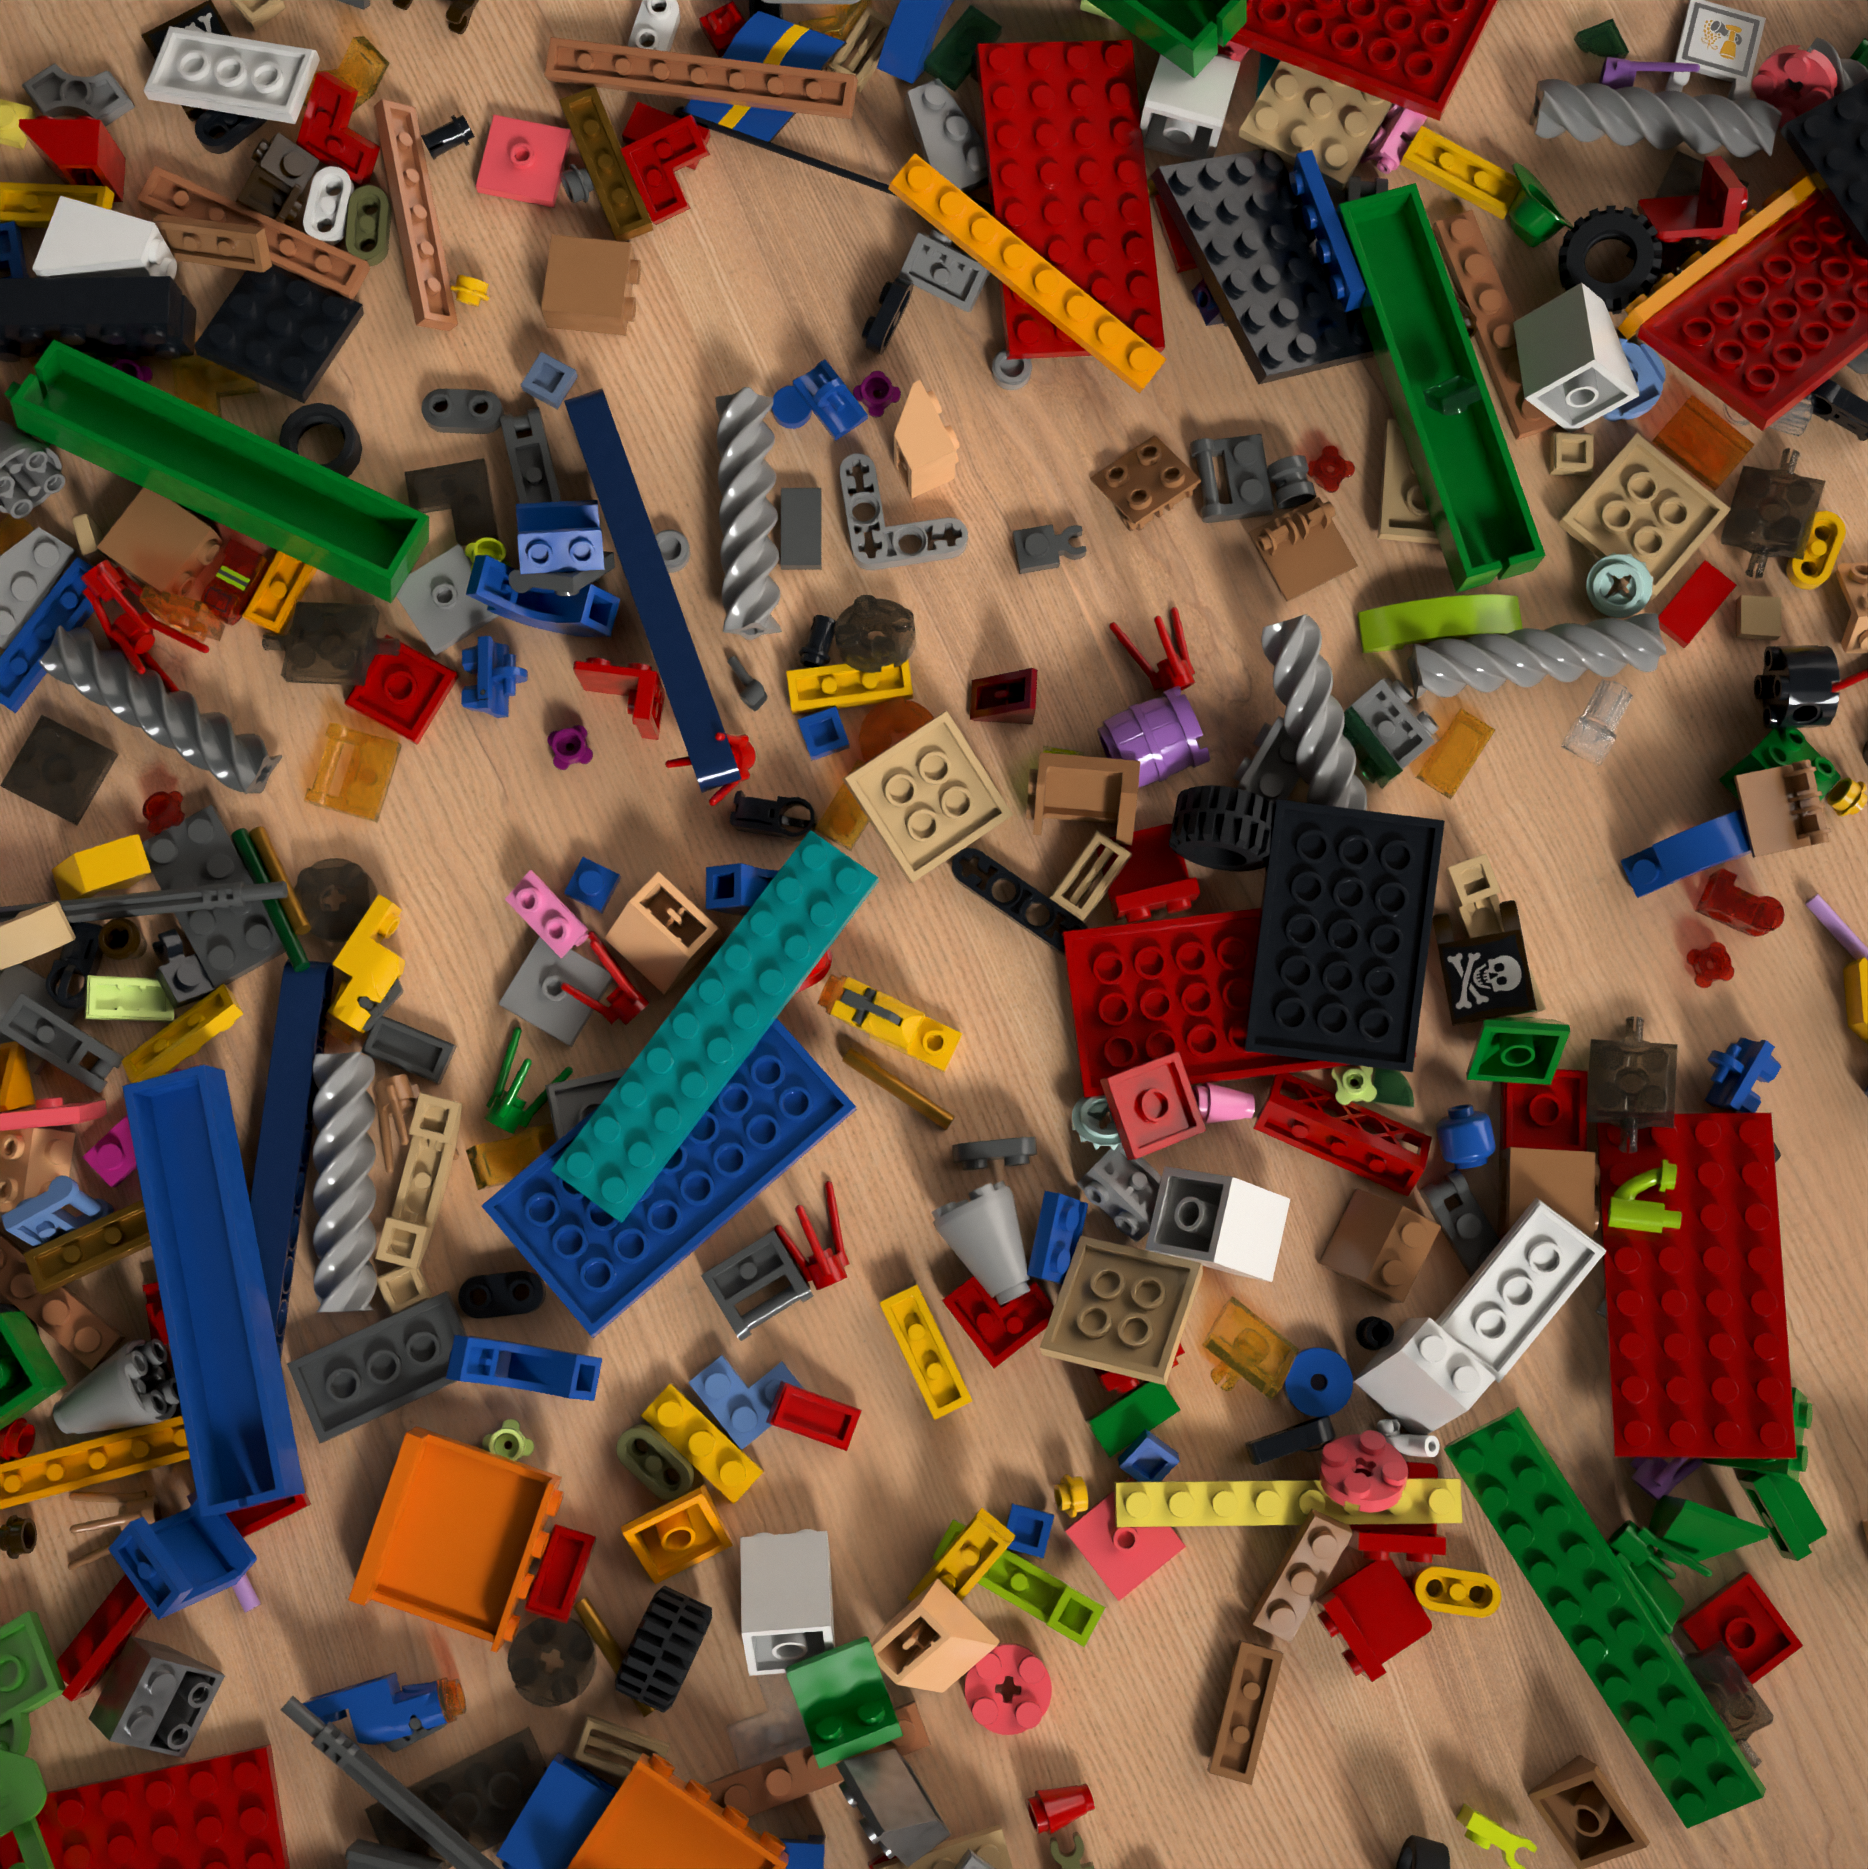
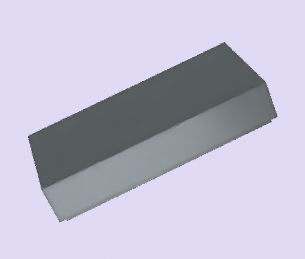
M781 488V570H822L821 488Z
M382 1016L371 1028L361 1052L441 1084L457 1046Z

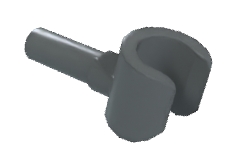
M733 656L727 662L742 684L746 686L739 694V697L750 709L757 711L767 700L764 687L759 681L753 679L746 672L737 657Z

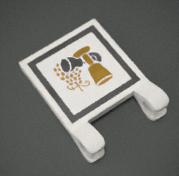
M1689 0L1674 63L1699 64L1700 70L1696 73L1731 82L1732 86L1727 98L1731 101L1749 98L1751 79L1766 18L1705 0ZM1670 72L1665 90L1682 92L1683 86L1689 81L1690 72Z

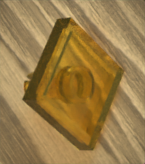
M1233 1296L1222 1307L1202 1344L1221 1360L1218 1366L1211 1371L1210 1376L1217 1385L1227 1374L1225 1377L1226 1381L1220 1387L1222 1390L1231 1391L1235 1384L1243 1377L1270 1400L1281 1390L1299 1352L1295 1345Z

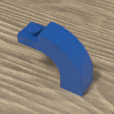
M900 0L887 32L877 69L913 84L926 69L940 24L954 0Z
M477 555L475 557L466 595L488 605V611L524 625L565 635L595 638L611 637L620 598L593 584L586 585L579 590L578 594L572 596H558L554 593V590L534 587L525 593H518L509 584V574L515 570L514 568L488 555Z
M1742 809L1680 832L1653 844L1645 850L1620 860L1636 897H1643L1703 870L1752 853Z
M743 863L706 867V909L745 916L779 870L762 869Z
M455 1335L449 1355L446 1379L504 1386L564 1398L594 1401L602 1358L509 1341Z

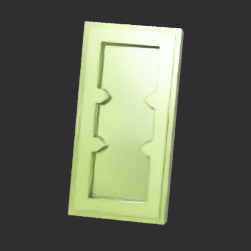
M88 975L86 977L84 1019L146 1022L174 1021V1009L157 978Z

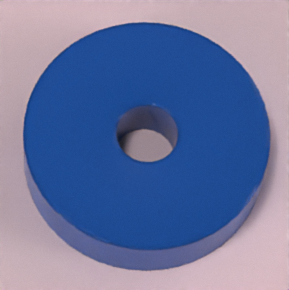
M1308 1348L1298 1352L1289 1360L1283 1373V1390L1288 1401L1295 1409L1309 1416L1324 1417L1337 1413L1347 1404L1352 1394L1353 1376L1349 1365L1339 1354L1326 1348ZM1315 1374L1322 1375L1325 1380L1324 1387L1318 1391L1311 1386V1378Z

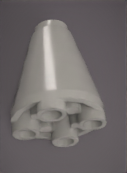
M0 419V511L20 519L29 515L34 507L43 503L51 494L59 492L65 484V477L61 473L62 465L59 457L52 449Z
M1004 1181L994 1185L989 1183L973 1190L968 1194L971 1199L970 1202H968V1199L958 1203L954 1201L932 1211L935 1219L933 1224L938 1233L991 1297H996L999 1305L1031 1291L1026 1282L1030 1277L1027 1275L1028 1267L1014 1195L1010 1186H1006Z
M137 1339L124 1344L67 1391L60 1401L55 1403L53 1416L59 1429L66 1434H83L155 1424L170 1419L175 1413L177 1403H180L176 1378L167 1361V1351L164 1344L158 1339L150 1341Z

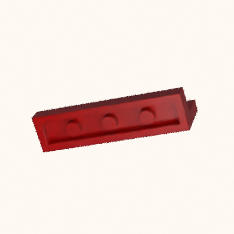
M1288 1073L1276 1074L1274 1076L1268 1097L1253 1129L1407 1197L1425 1170L1432 1141L1431 1136L1354 1102L1342 1105L1337 1102L1335 1094ZM1281 1087L1296 1093L1300 1100H1294L1280 1094ZM1326 1106L1334 1110L1339 1117L1334 1118L1325 1114L1321 1107ZM1364 1123L1373 1127L1377 1134L1373 1135L1364 1131L1360 1124ZM1403 1140L1418 1147L1417 1154L1403 1148L1398 1141Z
M126 1574L56 1661L63 1681L68 1684L62 1695L71 1702L85 1697L92 1692L120 1656L129 1637H134L153 1613Z

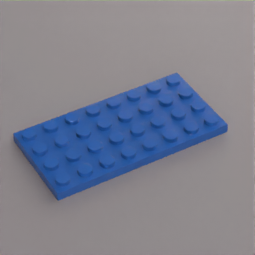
M776 1018L622 1223L551 1171L599 1106L481 1206L590 1336L595 1338L857 1109L845 1093Z

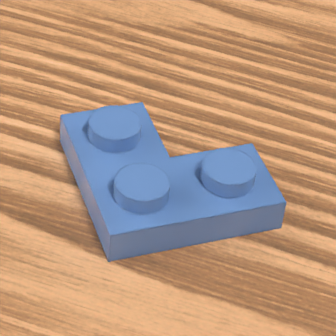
M723 1355L688 1382L741 1450L772 1426L766 1420L781 1381L804 1389L783 1361L749 1388Z

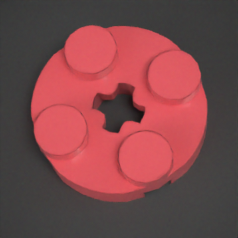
M1787 45L1775 50L1761 65L1752 81V89L1755 92L1756 98L1771 105L1773 104L1782 113L1778 125L1781 128L1787 122L1834 97V89L1837 87L1835 68L1824 54L1815 49L1810 53L1805 50H1799L1798 48L1801 45ZM1788 79H1791L1794 83L1800 81L1803 84L1800 92H1796L1789 87Z
M1368 1430L1364 1431L1361 1435L1342 1436L1323 1447L1319 1480L1323 1490L1333 1501L1344 1507L1345 1501L1360 1505L1359 1511L1368 1513L1380 1512L1398 1503L1406 1487L1408 1467L1402 1454L1394 1446L1386 1442L1384 1435L1377 1431ZM1356 1469H1365L1371 1472V1476L1366 1477L1364 1473H1355Z
M999 1643L967 1671L964 1691L967 1705L975 1721L994 1733L1015 1735L1032 1729L1039 1724L1042 1716L1048 1710L1052 1695L1050 1675L1043 1662L1030 1649L1017 1643ZM1007 1676L1013 1677L1014 1685L1020 1686L1019 1694H1013L1010 1701L1003 1700L1002 1693L995 1691L996 1684H1003Z

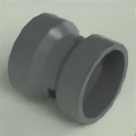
M1289 456L1275 461L1268 466L1267 471L1270 481L1277 487L1274 496L1278 508H1294L1315 499L1314 485L1307 480L1306 474L1309 471L1305 456Z

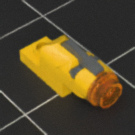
M378 894L332 963V965L351 977L347 982L342 980L333 1003L324 1015L327 1020L321 1028L348 1045H351L356 1037L360 1039L365 1031H369L404 992L399 979L403 974L406 961L380 944L384 938L388 939L396 931L400 923V917L398 916L402 910L380 894Z
M831 974L817 1003L826 1008L825 1013L869 1034V1038L944 1073L963 1034L926 1017L924 1012L845 975H842L840 978Z

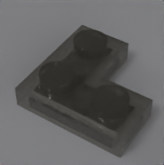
M484 458L405 472L410 507L423 514L451 509L456 541L460 546L476 543V541L485 537L499 540L488 467Z

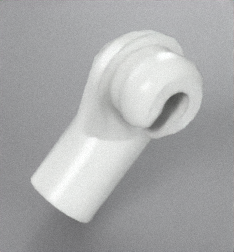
M1382 1419L1378 1421V1432L1384 1435L1386 1442L1394 1446L1400 1453L1417 1457H1435L1438 1454L1440 1444L1435 1436L1401 1434V1424L1397 1419Z

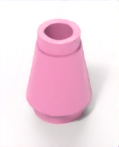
M1207 1082L1203 1083L1202 1086H1194L1192 1089L1204 1124L1253 1117L1255 1099L1252 1093H1245Z

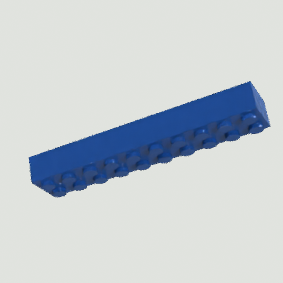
M203 1064L122 1086L201 1517L221 1515L262 1503L304 1494V1483L225 1070Z

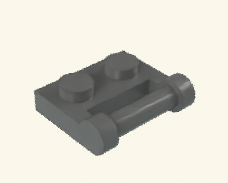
M1261 434L1216 440L1203 438L1191 442V454L1197 460L1199 478L1201 479L1200 484L1204 506L1201 508V515L1204 523L1273 514L1274 505ZM1222 456L1230 504H1222L1219 501L1212 457Z
M603 551L605 570L520 574V567H518L509 574V584L518 593H525L534 587L554 590V593L558 596L576 595L581 588L599 581L601 576L615 568L614 552Z
M774 1230L701 1275L740 1341L751 1336L752 1329L799 1300L804 1303L814 1296ZM781 1276H787L791 1286L746 1314L740 1315L735 1307L736 1304Z

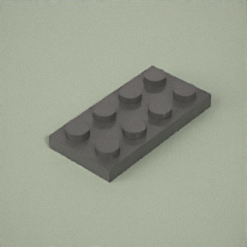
M212 805L142 842L150 869L161 890L198 887L209 884L218 885L220 883H234L238 881H244L246 885L253 884L230 833L216 808ZM261 900L249 901L246 906L242 907L233 906L231 908L174 912L215 988L222 984L226 986L285 953Z
M448 1291L287 1363L319 1443L331 1440L457 1382L446 1379L449 1355L452 1350L454 1336L468 1335Z

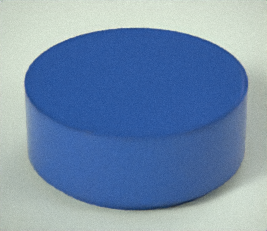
M794 386L783 387L775 393L772 413L779 425L788 429H796L809 421L812 410Z

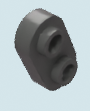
M436 389L430 392L422 402V414L427 424L433 430L442 433L489 434L501 426L499 416L504 415V409L499 398L486 390ZM441 403L448 404L445 411H435L437 405ZM480 405L488 406V410L485 413L478 414L475 412L476 408Z
M1036 1137L952 1145L953 1162L962 1163L963 1170L988 1168L987 1161L1004 1159L1005 1166L1030 1164L1029 1156L1037 1155Z

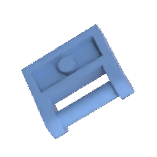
M61 1175L52 1180L48 1191L37 1197L21 1201L15 1209L3 1214L1 1218L6 1231L36 1248L113 1213L114 1208L103 1199L90 1197L79 1189L76 1181L68 1176ZM70 1204L84 1214L74 1217L63 1210L62 1207Z

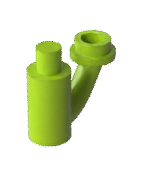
M1662 1159L1659 1168L1635 1176L1622 1184L1614 1196L1610 1197L1608 1227L1662 1233L1663 1227L1680 1229L1681 1212L1665 1210L1664 1203L1635 1200L1639 1193L1657 1184L1658 1191L1674 1190L1677 1165L1670 1164L1668 1160Z

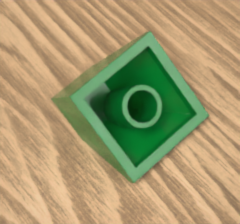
M1505 1017L1483 1020L1466 1072L1467 1080L1551 1085L1570 1034V1026L1554 1019L1533 1017Z
M1663 1495L1659 1501H1656L1648 1528L1654 1535L1698 1562L1767 1539L1770 1529L1687 1499ZM1660 1549L1657 1550L1656 1557L1682 1565L1681 1562Z

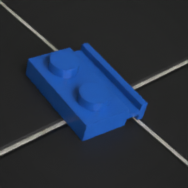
M1045 1191L1027 1275L1063 1285L1080 1236H1082L1088 1203L1080 1202V1200L1060 1193Z

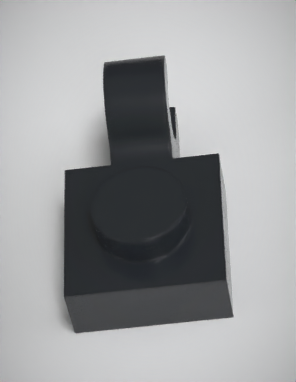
M175 929L158 934L160 941L154 942L152 946L163 965L158 967L155 976L173 1009L201 1000L216 989L197 954L184 956L182 941Z

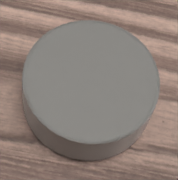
M1006 348L996 354L992 363V377L998 386L1006 390H1017L1024 387L1030 380L1032 371L1031 359L1007 360Z
M663 530L657 533L655 537L668 573L682 570L689 562L691 555L686 537L675 530Z

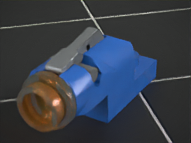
M396 1672L312 1697L302 1703L325 1724L329 1721L335 1722L347 1717L346 1709H349L357 1742L368 1745L383 1743L392 1752H397L444 1728L447 1723L455 1722L457 1716L466 1713L465 1695L459 1679L449 1681L444 1677L430 1683L402 1685L401 1691Z

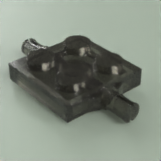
M1790 449L1782 451L1778 470H1765L1743 465L1730 507L1731 510L1728 513L1721 536V544L1740 547L1752 554L1745 572L1749 577L1753 578L1757 563L1755 578L1763 577L1768 557L1786 556L1801 560L1804 558L1826 481L1803 477L1794 473L1798 458L1800 457V453L1797 450L1793 449L1789 463Z
M297 602L292 626L288 633H264V639H262V646L265 651H285L281 676L286 682L365 686L368 667L373 661L374 656H398L401 649L398 638H377L376 628L380 612L375 605Z
M1634 1016L1626 1019V1039L1619 1041L1591 1039L1586 1122L1608 1123L1620 1128L1619 1150L1627 1153L1628 1137H1630L1629 1153L1637 1152L1638 1129L1651 1126L1674 1128L1678 1044L1644 1041V1019L1637 1017L1636 1031H1633Z
M1667 1633L1666 1635L1751 1767L1754 1769L1759 1766L1762 1761L1747 1740L1753 1732L1772 1724L1774 1715L1722 1641L1699 1652L1686 1654L1673 1633Z

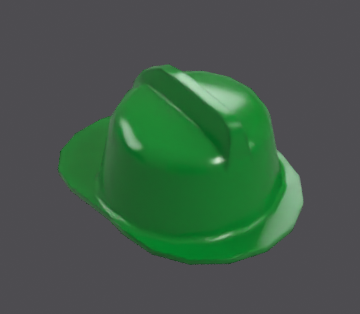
M1518 163L1513 164V171L1521 184L1508 212L1511 228L1514 233L1529 247H1536L1541 242L1551 239L1565 226L1572 229L1574 226L1561 214L1552 197L1540 181L1524 166Z

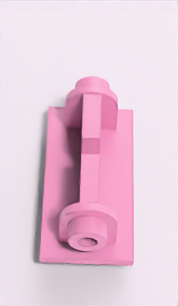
M1393 103L1359 162L1365 163L1374 159L1378 162V170L1385 174L1396 170L1409 147L1400 138V135L1404 136L1409 142L1412 141L1421 125L1426 121L1427 116Z
M529 870L505 898L560 958H563L574 945L576 947L580 946L589 937L586 933L588 930L586 926L532 870Z

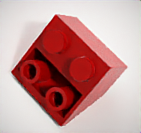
M44 115L36 116L34 119H19L21 131L45 164L66 185L107 186L114 193L113 202H123L126 158L100 119L89 116H78L75 119H55Z

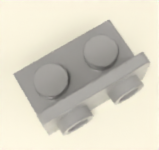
M934 229L931 230L930 235L918 232L899 273V277L912 282L915 286L966 312H971L987 277L992 276V273L966 252L964 253L952 247L953 241L943 233Z
M1383 678L1350 705L1345 712L1393 770L1399 773L1429 747L1441 740L1435 733L1439 730V726L1426 711L1423 710L1421 713H1418L1409 702L1413 698L1411 692L1400 680L1396 679L1392 682L1390 678Z
M1278 716L1273 726L1265 722L1253 743L1260 747L1253 760L1245 757L1233 777L1240 782L1237 786L1238 789L1255 793L1272 803L1276 799L1287 800L1300 778L1295 760L1298 746L1288 736L1283 725L1284 718Z
M1119 1144L1114 1151L1111 1148L1077 1184L1084 1191L1088 1200L1099 1206L1114 1220L1117 1228L1125 1235L1130 1236L1135 1242L1141 1240L1150 1231L1162 1176L1142 1157L1135 1160H1127L1123 1145Z

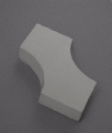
M54 63L22 84V87L42 114L53 118L65 114H79L100 119L106 127L135 107L109 71H104L90 77H78L64 72Z

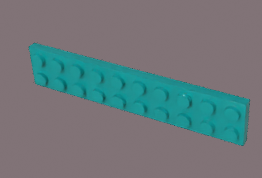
M810 830L551 1171L622 1223L878 884V877Z

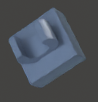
M540 352L521 383V387L524 392L558 410L578 375L575 369Z

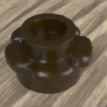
M17 1515L10 1516L6 1524L0 1527V1549L7 1551V1555L11 1559H18L19 1555L29 1554L34 1550L37 1541V1530L34 1521L31 1518H18Z

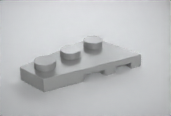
M937 78L907 91L904 104L915 139L921 145L925 162L965 194L988 185L985 144L941 80Z
M40 527L36 528L0 556V648L4 651L40 606L75 552V549Z

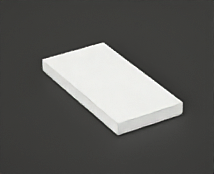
M169 26L143 91L148 100L296 124L320 58L317 51L312 49Z
M1536 1197L1435 1322L1496 1377L1495 1380L1499 1383L1601 1259L1606 1250Z

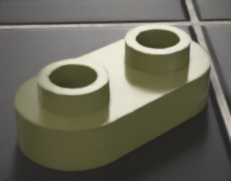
M365 185L359 187L351 194L348 203L346 248L349 254L367 261L369 266L381 263L386 258L389 250L391 204L385 192L376 186ZM369 208H378L376 213L372 215L366 214ZM366 245H375L373 250L369 252L363 251Z
M637 1424L630 1427L619 1437L616 1451L620 1462L657 1497L671 1501L683 1496L691 1488L694 1481V1470L691 1463L654 1428L645 1424ZM637 1439H642L647 1443V1452L640 1451L637 1448ZM669 1468L675 1469L679 1473V1481H673L669 1478L667 1473Z

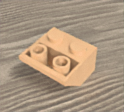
M921 380L912 384L894 433V465L911 499L955 479V464L959 462L956 449L960 448L957 436L950 425L944 427L938 415L942 413L940 403L932 390L926 392Z
M658 871L627 903L606 935L605 940L663 995H666L720 940L722 933L718 926Z
M937 1578L883 1626L871 1646L878 1666L896 1685L943 1693L999 1644L1000 1640Z

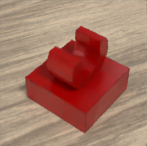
M733 1L699 18L700 27L719 58L724 55L735 35L746 23Z

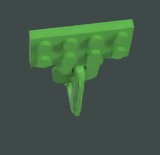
M27 1611L0 1627V1837L13 1830L25 1862L13 1864L9 1869H55L35 1817L42 1810L46 1802V1786L36 1761L24 1755L28 1750L31 1735L29 1714L62 1695L66 1686L38 1613Z

